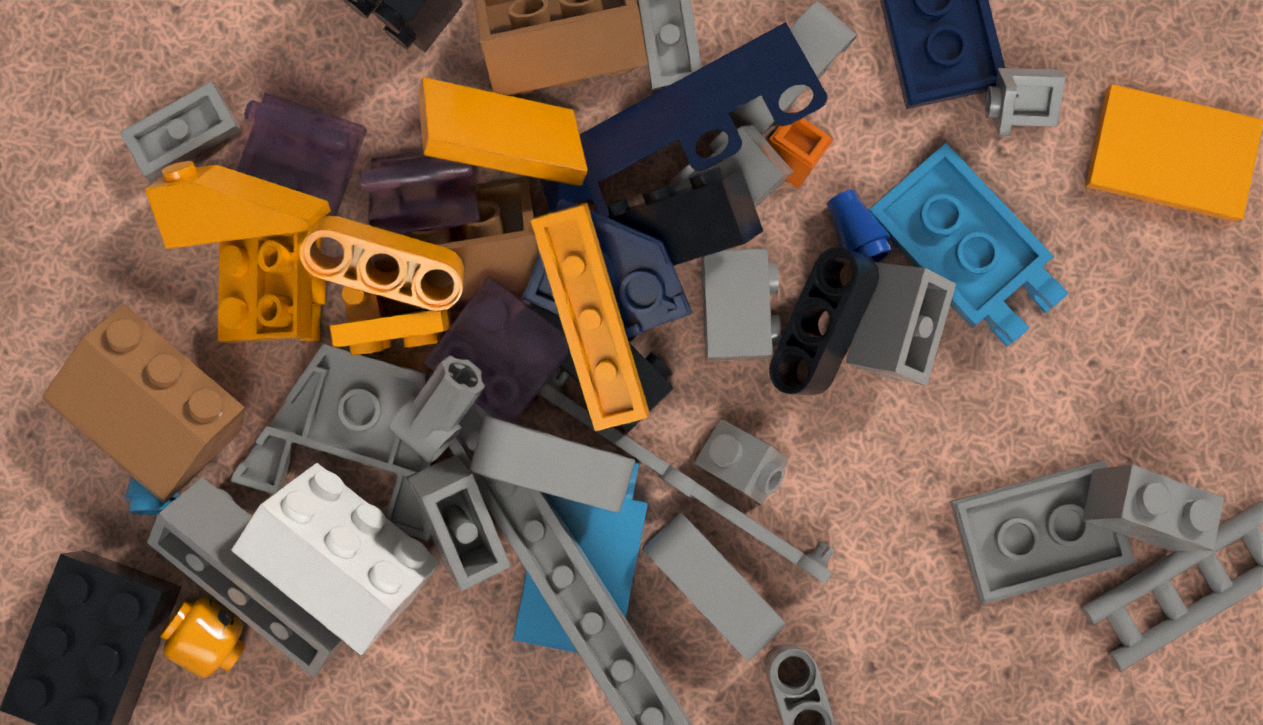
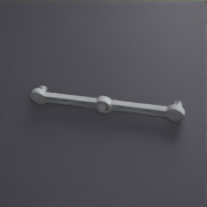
M555 365L548 378L544 377L541 380L535 376L529 385L530 389L594 430L589 411L562 394L564 391L562 387L571 375L563 371L559 379L556 380L562 370ZM611 427L595 431L660 474L658 477L688 497H695L824 584H827L833 575L827 569L829 566L827 562L832 554L835 553V550L828 547L825 543L819 540L812 554L808 553L805 555L615 428Z

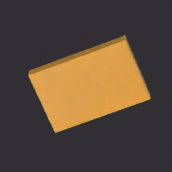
M422 77L418 90L423 153L425 156L582 186L588 170L574 110Z
M1111 84L1106 88L1085 187L1238 222L1244 219L1263 119Z

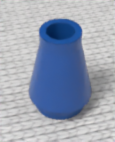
M854 189L841 192L827 202L840 248L866 254L875 262H881L892 253L893 250L888 243L891 239L890 234L861 202Z

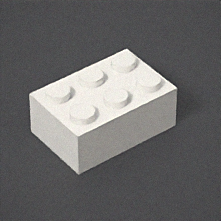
M318 463L311 466L260 504L231 550L361 656L410 605L441 563L440 560L427 551L420 541L408 536L388 520L380 509L368 504L343 484V481L336 474L327 471Z

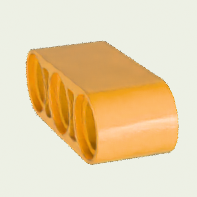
M338 216L320 218L312 225L300 249V258L303 266L310 274L320 279L425 309L437 311L448 309L457 303L462 294L465 268L462 259L456 252L442 246ZM322 237H331L342 245L344 253L337 257H329L318 249L316 240ZM379 253L388 254L398 262L399 268L392 272H382L373 266L370 258ZM434 269L444 270L450 274L453 282L443 288L434 287L426 281L424 274Z

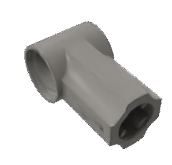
M452 356L447 357L436 368L421 392L413 396L395 415L389 424V429L426 462L431 464L458 436L462 429L459 422L486 387L481 379L482 372L468 359L460 360Z

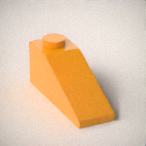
M193 161L179 162L161 170L163 176L145 189L166 249L310 231L316 221L325 217L331 211L326 200L219 165L195 168Z

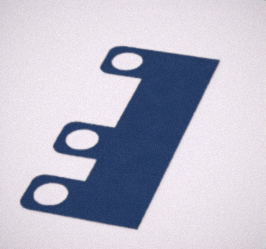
M785 22L579 134L588 170L582 186L539 178L551 213L556 211L561 198L572 203L590 200L596 205V213L608 218L609 210L598 183L677 140L680 141L691 168L696 171L706 170L731 157L741 149L742 139L729 112L759 96H762L775 123L780 126L791 125L821 109L826 104L828 96L787 23ZM796 85H805L811 88L813 98L806 108L795 113H787L780 109L779 99L787 89ZM722 130L728 135V144L720 154L711 158H703L696 153V143L706 132Z

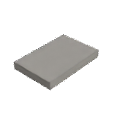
M1099 460L950 501L979 604L983 605L1135 563L1126 535L1083 521L1093 469L1107 468L1105 460Z

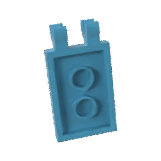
M947 143L942 145L869 209L872 215L890 234V240L914 267L927 268L956 283L950 306L971 328H974L984 319L993 333L1006 347L1015 342L1029 329L1027 324L1004 302L1021 285L1025 287L1029 296L1044 313L1052 309L1068 295L1065 288L1043 268L1054 256Z
M637 462L634 464L620 513L547 494L625 618L648 502L633 499L639 463ZM526 571L513 640L578 653L531 576Z

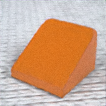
M802 118L791 125L779 126L768 140V143L794 171L786 180L799 189L834 139Z

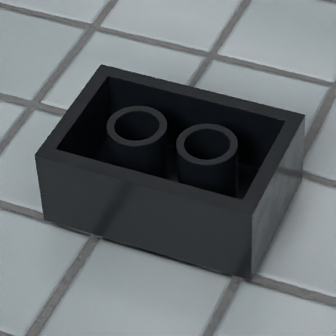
M85 550L60 554L0 706V711L36 725H129L162 639L160 634L170 619L182 586Z

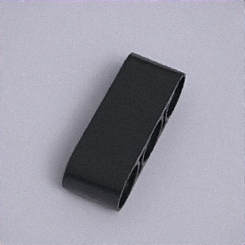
M835 247L821 253L816 260L771 359L769 367L770 379L774 387L780 392L790 395H818L828 390L833 383L878 284V267L875 261L868 255ZM850 262L853 268L852 278L843 287L840 280L841 270L845 264ZM827 311L830 316V325L827 332L821 335L818 322L821 315ZM804 359L807 364L808 373L803 383H800L797 377V368L801 360Z

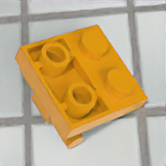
M309 231L219 242L217 342L244 343L299 339V342H320L321 306H326V280L310 274L301 261L300 249ZM318 238L316 240L317 247L320 251L322 238Z
M344 286L342 298L345 302L348 321L330 325L333 348L349 345L351 355H360L391 348V339L404 338L405 347L438 343V341L444 340L443 332L455 327L452 307L441 311L428 309L385 316L382 296Z

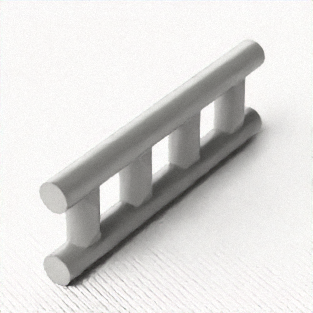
M1262 500L1219 525L1214 551L1173 552L1081 607L1082 612L1091 625H1095L1105 618L1109 621L1122 643V646L1108 653L1115 667L1120 672L1263 588V531L1260 528L1263 525ZM1241 538L1257 565L1231 580L1215 553ZM1197 565L1212 592L1186 607L1170 579ZM1152 591L1167 619L1141 634L1125 606Z

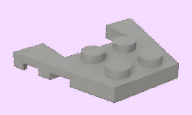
M322 344L286 396V401L255 441L256 445L245 461L240 463L234 471L231 482L271 494L277 493L284 487L297 443L397 474L386 518L407 535L429 541L432 536L407 481V477L432 466V463L426 462L389 429V424L400 409L413 396L421 392L429 380V374L366 354L351 355L349 349L343 347L333 348V344Z

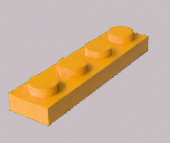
M584 203L530 220L594 430L599 431L647 418L650 412L588 204Z

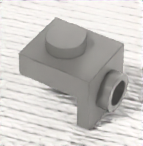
M998 68L996 87H988L985 99L986 118H992L998 136H1010L1012 125L1058 126L1066 78L1062 69Z
M720 419L694 464L743 492L758 503L763 504L768 495L773 494L781 485L785 474L784 468L787 465L788 459L767 443Z

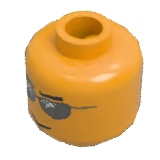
M200 597L192 604L184 600L160 634V637L166 640L163 649L165 656L199 678L211 676L219 667L228 672L246 646L245 643L239 640L243 630L242 620L207 597Z

